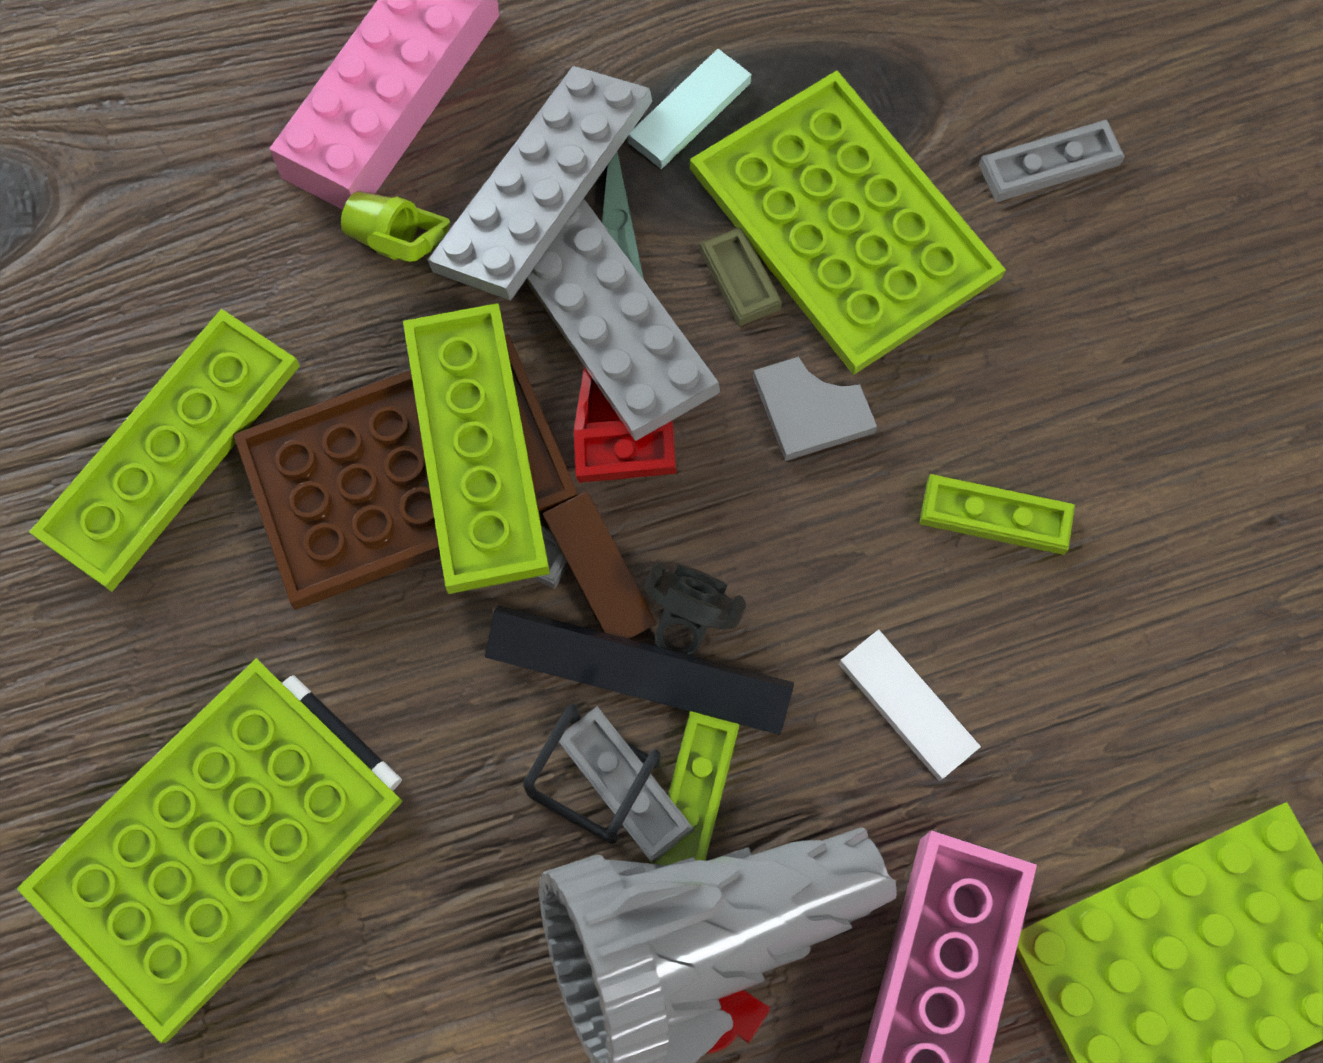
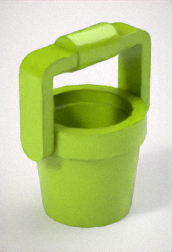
M357 191L348 198L344 205L341 216V228L345 235L376 250L377 254L393 260L399 258L412 262L437 248L449 232L450 220L419 209L413 202L400 197L391 198ZM417 227L428 230L413 242Z

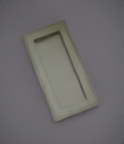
M738 227L700 243L699 251L738 327L781 310L782 301L753 246L741 228Z

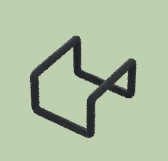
M569 704L527 774L523 787L527 796L601 839L615 844L618 841V831L653 768L660 766L661 753L658 750H652L648 755L627 743L643 763V766L608 829L603 828L536 790L534 786L569 723L575 724L582 718L579 716L577 705Z

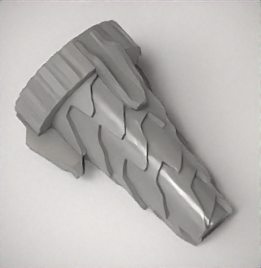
M857 828L822 841L791 842L751 855L750 849L747 847L709 861H695L694 857L667 866L604 860L603 856L594 855L543 872L541 874L542 877L539 879V901L542 922L551 962L573 1027L591 1063H695L716 1044L724 1033L733 1028L731 1015L720 1009L721 1005L718 999L765 982L762 975L763 972L804 958L811 951V945L851 929L850 922L870 915L873 910L896 899L897 893L896 880L887 874L882 856L875 844L868 838L867 830L864 828Z

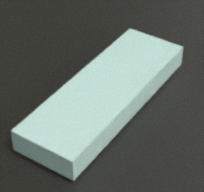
M717 49L628 135V143L662 169L751 83L752 74L721 50Z

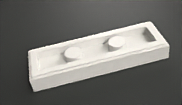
M879 629L840 660L839 666L939 782L981 747Z

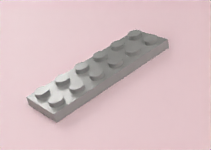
M572 66L428 258L432 272L511 301L653 102L650 88Z
M583 198L528 275L526 282L633 439L637 441L721 393L719 382Z

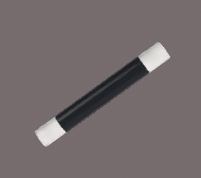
M292 675L282 683L392 791L398 787L402 778L296 676Z

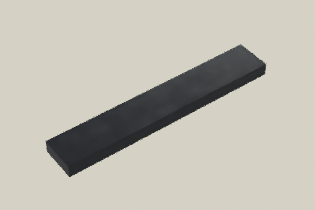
M499 605L494 610L485 658L778 735L782 733L794 687V682Z

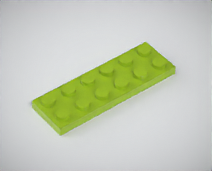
M499 303L403 321L443 576L448 594L550 574Z
M221 309L29 533L106 589L113 592L236 444L233 434L247 430L298 370L300 365L297 359Z

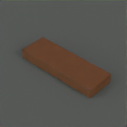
M587 491L542 513L549 531L603 633L631 639L657 625Z

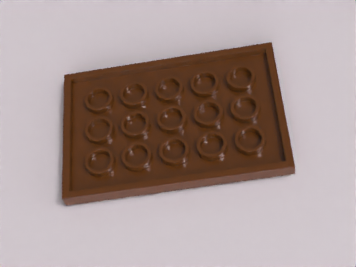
M508 334L505 335L539 517H542V513L578 496V493ZM411 370L233 434L290 604L294 610L440 555Z

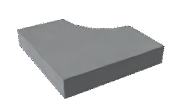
M799 357L766 366L753 372L755 385L785 461L876 432L877 425L861 385L841 387L825 383L808 372Z

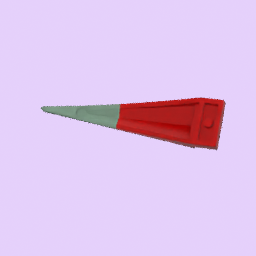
M616 152L607 167L602 224L643 278L618 152ZM584 367L574 425L575 472L578 482L586 483L677 474L673 420L635 441Z

